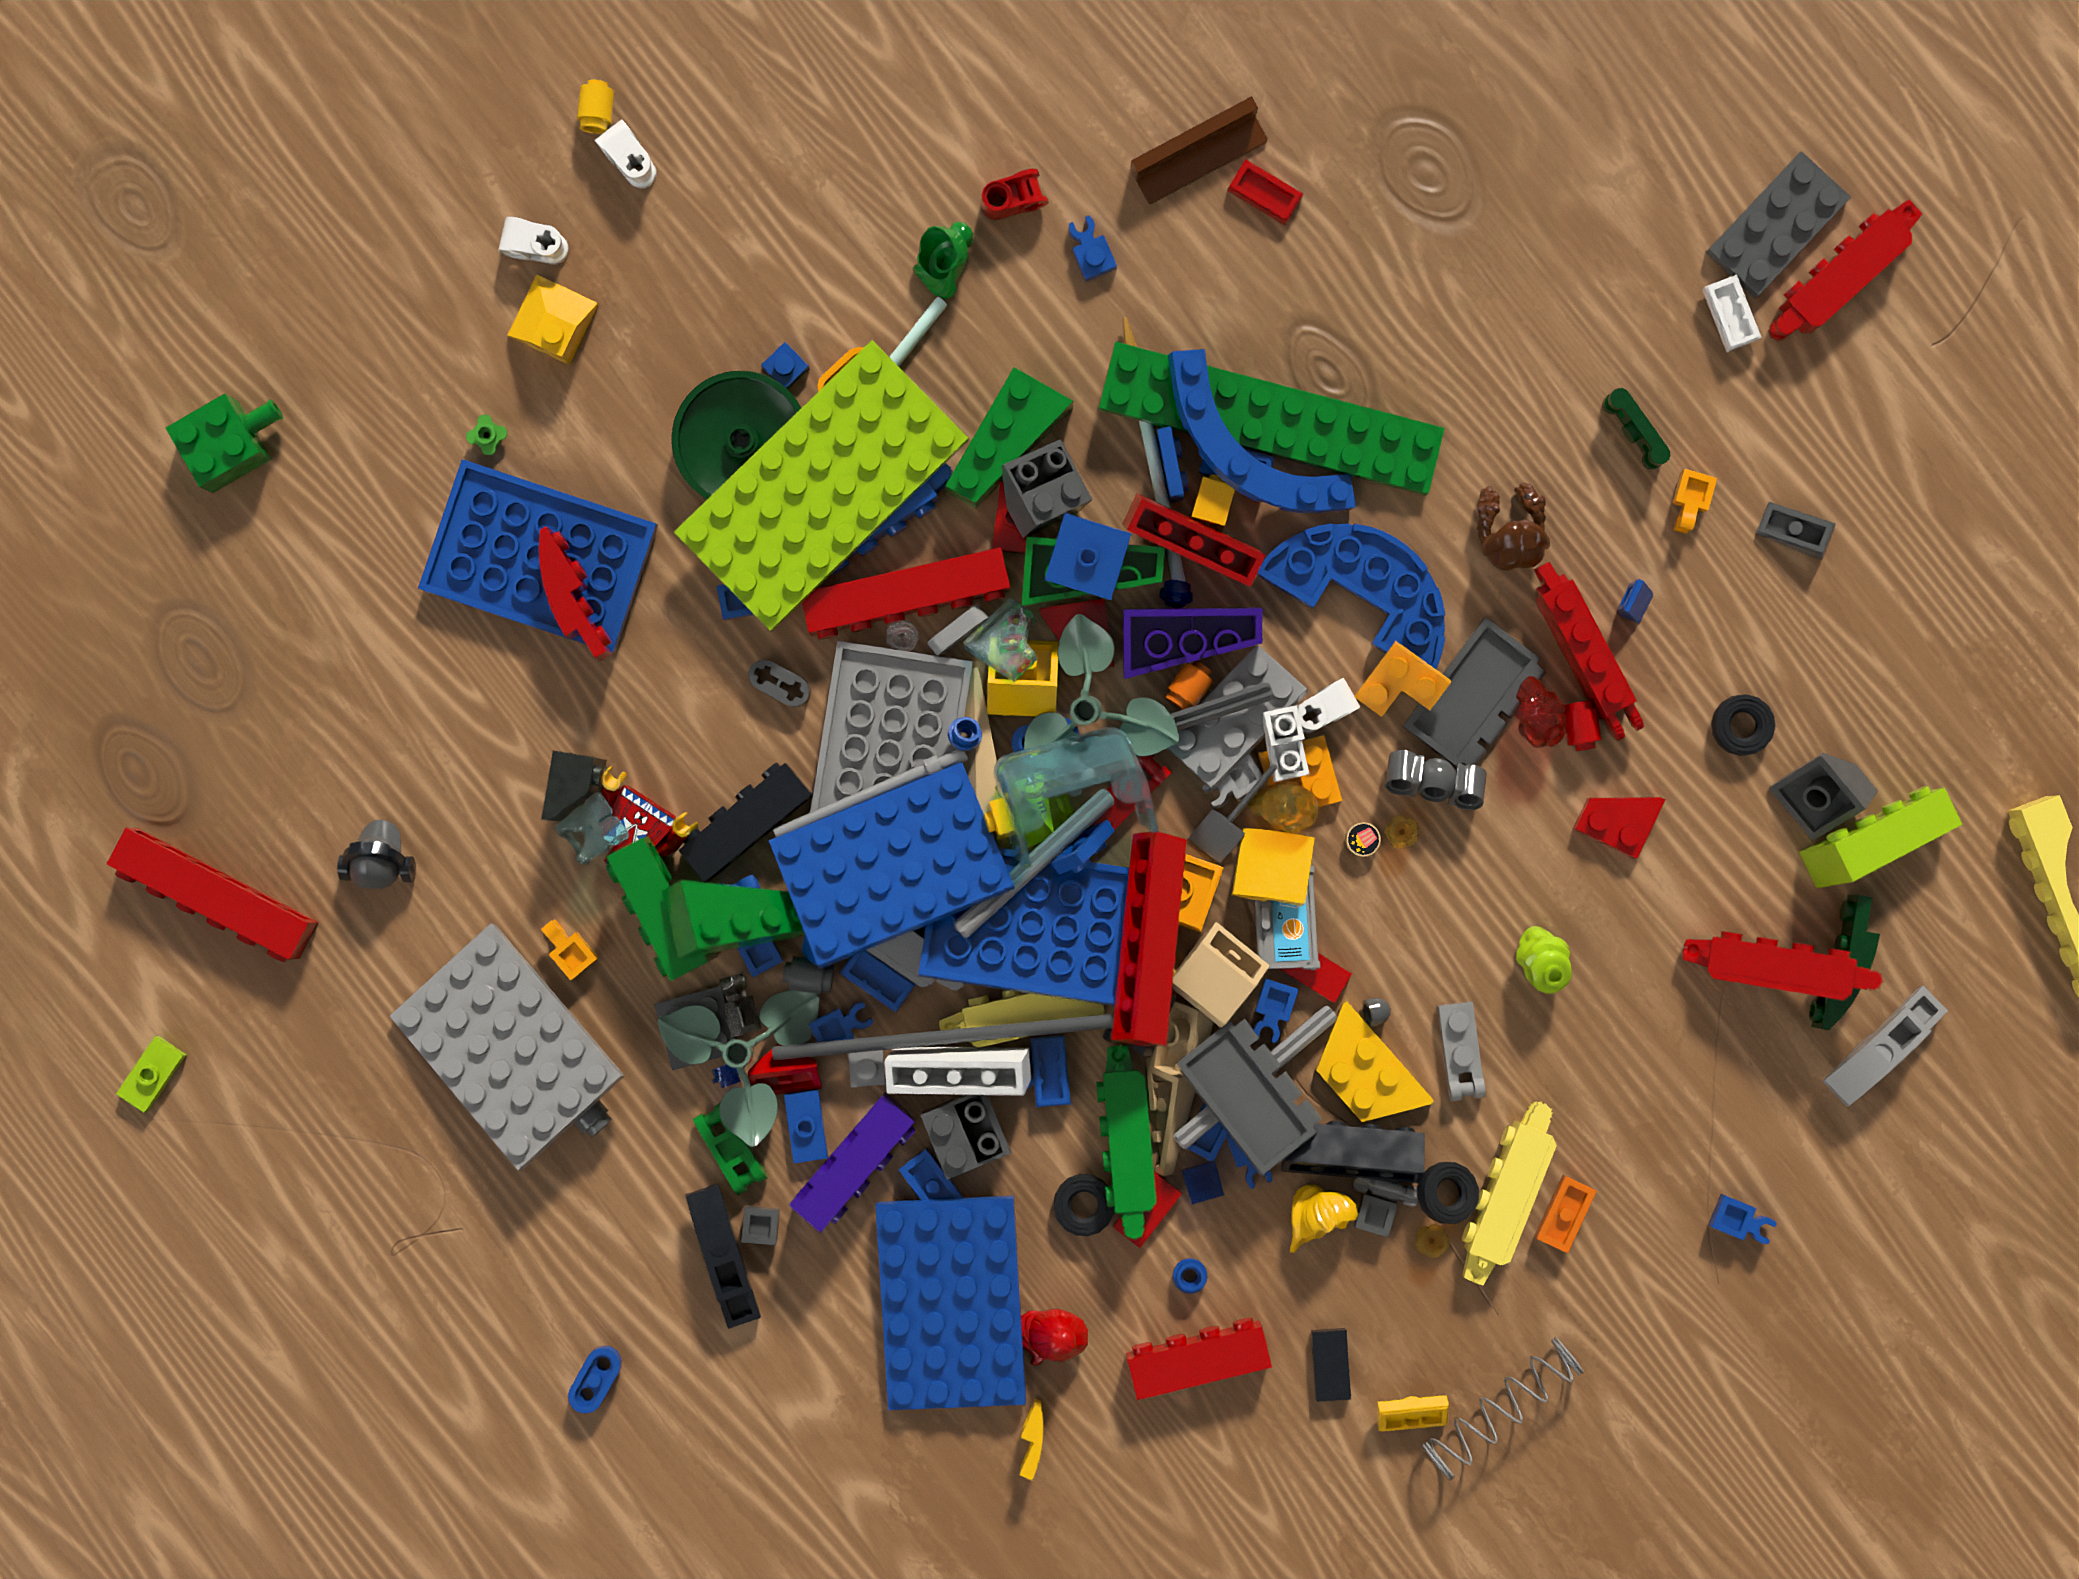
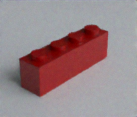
M1136 493L1122 523L1126 530L1251 587L1265 558V555L1259 549Z
M1243 1318L1232 1323L1233 1327L1220 1330L1219 1326H1210L1199 1330L1200 1335L1186 1338L1185 1334H1178L1166 1338V1343L1152 1346V1342H1145L1133 1346L1132 1351L1127 1352L1126 1356L1137 1400L1272 1368L1260 1321L1253 1322V1318Z

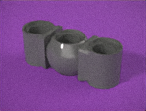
M1397 750L1389 755L1385 788L1392 794L1409 795L1411 797H1415L1418 791L1424 799L1431 802H1442L1448 799V805H1455L1464 810H1477L1484 803L1487 773L1483 768L1476 765H1462L1458 763L1454 769L1446 760L1434 758L1424 762V755H1416L1407 750Z

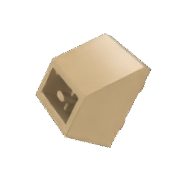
M1216 922L1196 942L1175 972L1172 988L1222 1028L1254 990L1270 965Z

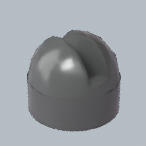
M1380 998L1363 1000V1014L1370 1027L1381 1025L1388 1020L1391 1008L1385 1000Z

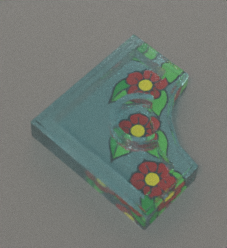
M1009 598L963 642L965 650L1015 682L1037 660L1036 653L1027 643L1029 630L1036 622L1034 613Z

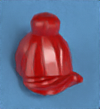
M1055 1308L1045 1311L1031 1310L1022 1315L1023 1348L1032 1355L1033 1359L1030 1363L1033 1366L1043 1363L1044 1360L1054 1362L1071 1360L1073 1357L1084 1352L1088 1345V1329L1084 1321L1075 1314Z

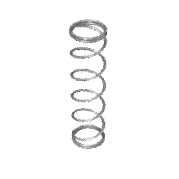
M1557 1337L1551 1339V1343L1557 1349L1570 1379L1537 1356H1530L1529 1360L1545 1400L1516 1379L1505 1376V1386L1520 1421L1491 1400L1480 1397V1407L1495 1441L1487 1438L1463 1419L1455 1417L1454 1424L1467 1452L1469 1462L1459 1457L1434 1438H1430L1429 1443L1425 1442V1444H1422L1424 1450L1448 1480L1452 1481V1478L1455 1476L1436 1453L1432 1441L1462 1463L1471 1465L1472 1456L1459 1429L1457 1420L1487 1442L1497 1444L1496 1432L1486 1413L1482 1400L1494 1406L1512 1421L1519 1424L1523 1422L1521 1411L1508 1385V1379L1519 1385L1537 1400L1548 1403L1547 1393L1536 1372L1533 1359L1541 1362L1567 1382H1573V1375L1568 1364L1578 1375L1584 1373L1580 1364Z

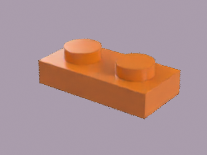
M1562 1175L1534 1237L1568 1253L1597 1190L1566 1175Z

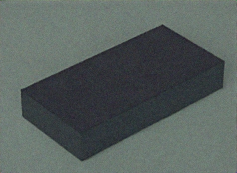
M1345 1328L1311 1330L1316 1401L1351 1400L1347 1330Z

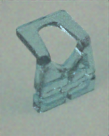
M596 792L587 798L585 804L576 807L554 828L560 837L565 838L572 845L577 854L575 860L579 865L590 864V859L610 850V846L618 845L629 838L628 831L618 817L612 816L613 810L600 792ZM570 831L585 833V842L582 849Z

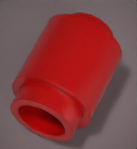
M1588 700L1564 705L1565 713L1562 714L1567 746L1575 745L1576 752L1596 748L1595 741L1602 740L1597 709L1593 708L1592 701Z

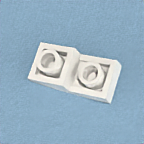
M1297 705L1263 712V725L1270 766L1272 764L1277 765L1276 771L1272 774L1273 782L1309 775L1302 740L1305 738Z

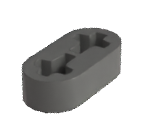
M759 660L750 667L749 680L758 690L793 708L801 707L808 702L811 690L808 683L801 677L769 660ZM767 666L771 667L770 674L779 679L777 684L774 685L769 681H765L762 685L759 684L760 677L756 675L758 669L765 670ZM784 682L793 687L800 683L802 684L800 690L804 693L801 699L795 697L793 701L788 700L790 694L782 689L781 686Z

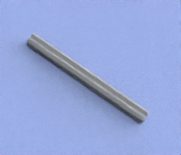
M1100 789L1009 872L1015 889L972 906L955 921L954 927L956 931L964 938H968L1103 815L1114 804L1112 795L1105 789Z
M1329 1006L1322 1007L1271 1051L1281 1065L1271 1073L1272 1075L1337 1020L1335 1012ZM1206 1106L1178 1130L1173 1137L1180 1147L1186 1149L1219 1121Z

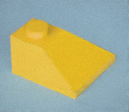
M536 274L507 335L570 365L599 304Z

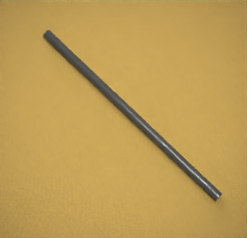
M1114 1014L774 1046L772 1048L773 1060L1106 1029L1113 1028Z

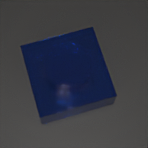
M1215 1161L1181 1170L1191 1205L1225 1195Z

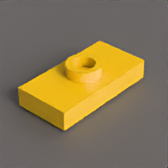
M1447 1395L1423 1398L1410 1396L1402 1400L1378 1402V1430L1384 1432L1446 1426L1448 1424L1449 1412Z

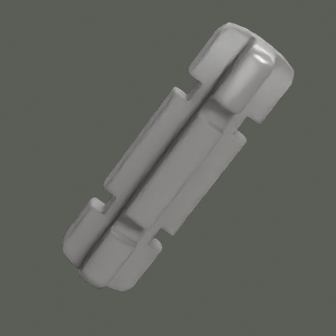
M1365 1178L1353 1179L1352 1185L1355 1191L1365 1194L1367 1191H1370L1372 1196L1396 1203L1400 1200L1403 1205L1409 1207H1416L1419 1202L1417 1199V1187L1411 1185L1403 1187L1401 1182Z

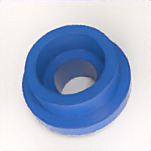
M970 717L958 718L948 728V739L959 750H973L982 739L980 725ZM959 733H966L969 738H964Z
M1186 1258L1176 1264L1173 1270V1280L1176 1287L1182 1292L1196 1293L1205 1286L1207 1271L1199 1260ZM1188 1269L1196 1272V1277L1192 1281H1187L1183 1278L1184 1272Z

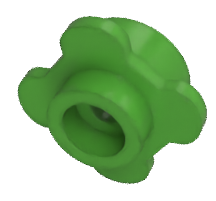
M481 415L478 417V424L475 428L467 432L466 439L470 444H476L482 448V452L485 455L490 456L496 452L502 441L507 438L508 433L504 426H497L493 423L489 415ZM485 432L490 433L488 438L484 437Z

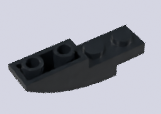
M719 1184L685 1194L703 1258L727 1328L729 1329L761 1318Z

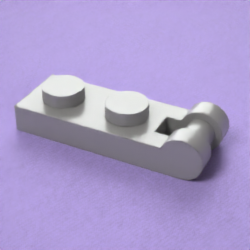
M1473 1002L1437 1005L1450 1101H1460L1462 1097L1472 1095L1475 1099L1486 1097ZM1470 1072L1471 1082L1460 1083L1458 1073Z

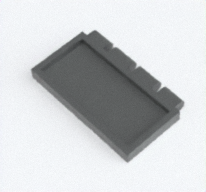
M1485 617L1442 674L1452 681L1431 710H1428L1419 703L1402 727L1454 767L1458 763L1477 765L1487 752L1477 742L1482 740L1491 746L1507 725L1498 714L1501 712L1506 717L1512 719L1528 696L1518 689L1519 686L1522 685L1532 692L1545 675L1546 671L1537 665L1541 658Z
M1244 1019L1234 1026L1230 1021L1175 1065L1262 1176L1317 1133L1313 1126L1323 1118L1308 1099L1299 1106H1296L1293 1101L1303 1093L1286 1071L1276 1079L1271 1074L1281 1065L1265 1044L1255 1051L1250 1047L1259 1039V1036Z

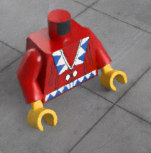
M609 766L601 776L603 788L599 800V825L603 829L601 836L614 844L607 856L648 836L661 859L677 852L688 835L698 828V822L689 827L684 821V817L688 814L687 812L676 817L631 786L623 785L620 789L621 784L627 778V774L623 771L618 779L611 775L612 766ZM605 857L603 861L607 864H610L607 858Z

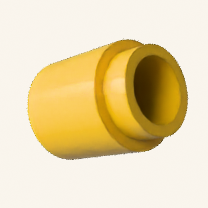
M591 79L588 80L587 84L580 86L577 120L580 122V129L585 132L603 134L607 131V127L611 125L614 90L608 87L607 82Z

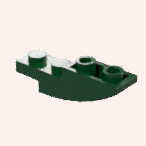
M1847 895V900L1843 901L1840 908V919L1843 921L1841 934H1838L1836 937L1834 949L1849 951V958L1857 960L1856 967L1871 970L1880 938L1878 933L1867 932L1872 897ZM1853 988L1852 994L1844 1000L1816 996V1000L1812 1001L1809 1010V1018L1812 1020L1811 1027L1830 1030L1853 1004L1861 989Z

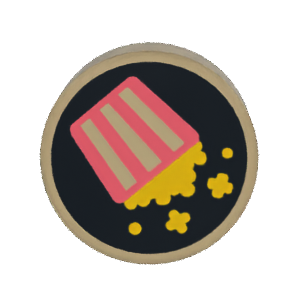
M1356 823L1346 832L1345 844L1348 850L1356 856H1370L1380 846V833L1370 823Z

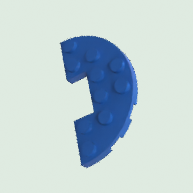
M1325 524L1306 529L1285 540L1263 560L1257 576L1311 609L1314 608L1331 580L1387 614L1386 620L1371 645L1382 652L1387 653L1393 643L1397 641L1436 669L1439 664L1445 642V610L1439 588L1436 587L1426 564L1411 548L1396 537L1379 529L1360 524Z

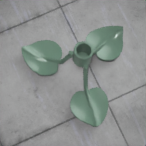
M1077 614L1069 621L1062 633L1058 646L1059 663L1065 673L1070 676H1078L1085 673L1081 697L1076 699L1071 705L1070 714L1072 720L1069 725L1062 715L1054 712L1040 714L1031 721L1025 734L1022 764L1026 767L1050 770L1072 763L1079 756L1083 747L1081 737L1072 730L1077 724L1089 725L1096 722L1099 718L1123 721L1118 732L1119 740L1123 747L1134 755H1154L1176 745L1179 741L1175 720L1159 702L1150 698L1133 699L1127 706L1125 716L1102 711L1100 701L1093 696H1089L1092 679L1091 671L1101 672L1108 668L1114 658L1115 649L1113 640L1108 632L1083 614Z
M785 991L770 997L763 1004L759 1013L761 1022L769 1029L749 1042L732 1040L724 1045L715 1041L720 1034V1022L714 1012L703 1006H687L673 1013L661 1016L658 1019V1027L662 1039L678 1059L689 1064H701L710 1058L712 1047L723 1051V1059L727 1065L738 1069L744 1088L734 1087L725 1093L720 1102V1116L728 1130L750 1147L756 1146L767 1136L775 1122L778 1111L777 1097L769 1085L760 1083L750 1087L745 1066L753 1059L752 1047L774 1034L775 1040L782 1046L806 1043L813 1035L808 1023L818 1017L819 997L816 994L798 991Z

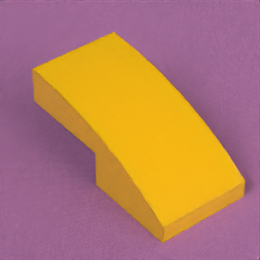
M1034 1398L1021 1428V1438L1030 1441V1444L1020 1465L1019 1475L1029 1480H1033L1043 1442V1410L1041 1400Z

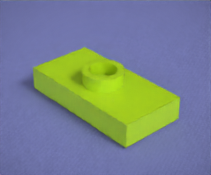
M155 1036L116 1094L143 1113L149 1112L187 1054L160 1036Z

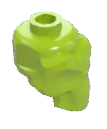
M1532 926L1528 928L1521 936L1516 957L1517 962L1523 967L1526 979L1538 991L1548 994L1563 990L1572 978V968L1569 960L1570 951L1567 943L1559 937H1554L1550 932L1541 927Z

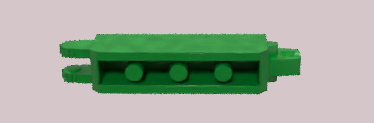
M1128 1046L1107 1047L1106 1070L1102 1074V1081L1096 1082L1098 1102H1104L1105 1116H1099L1101 1137H1107L1108 1151H1102L1104 1172H1110L1111 1186H1105L1107 1207H1113L1114 1214L1121 1213L1122 1227H1124L1122 1231H1124L1126 1238L1136 1240V1238L1142 1237L1143 1230L1145 1229L1143 1228V1211L1151 1210L1157 1203L1146 1081L1143 1074L1133 1069Z

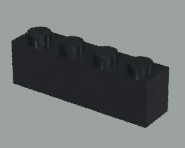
M778 763L773 764L762 773L761 776L764 780L755 788L751 784L746 786L735 796L738 802L728 810L725 806L719 808L708 818L711 824L702 831L698 828L695 829L683 842L685 845L678 851L703 882H710L813 797V793L789 764L784 763L782 766Z
M1330 1121L1326 1124H1315L1313 1127L1317 1133L1281 1160V1172L1419 1183L1425 1171V1133L1415 1132L1413 1128L1409 1127L1384 1130L1374 1124L1350 1127L1344 1122Z

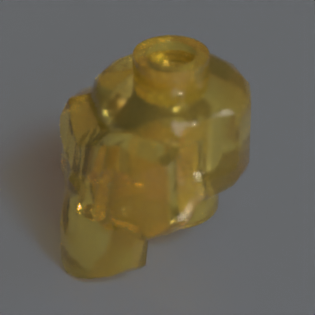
M1284 780L1270 788L1260 789L1248 803L1250 810L1255 816L1262 815L1273 828L1288 833L1300 832L1311 827L1318 817V803L1315 796L1305 787L1299 786L1297 782Z

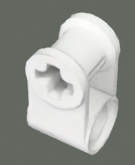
M622 119L595 139L602 152L613 165H616L632 186L640 189L652 185L657 176L656 168L648 153L643 149L636 136ZM639 165L643 169L638 172L634 167Z
M505 217L498 252L511 258L558 264L566 259L569 253V246L567 241L552 226L533 223L516 217Z
M1344 678L1317 692L1318 694L1297 706L1303 733L1314 732L1328 723L1335 722L1360 708ZM1306 711H1314L1316 714L1312 721L1307 722L1303 720L1302 716L1306 714Z

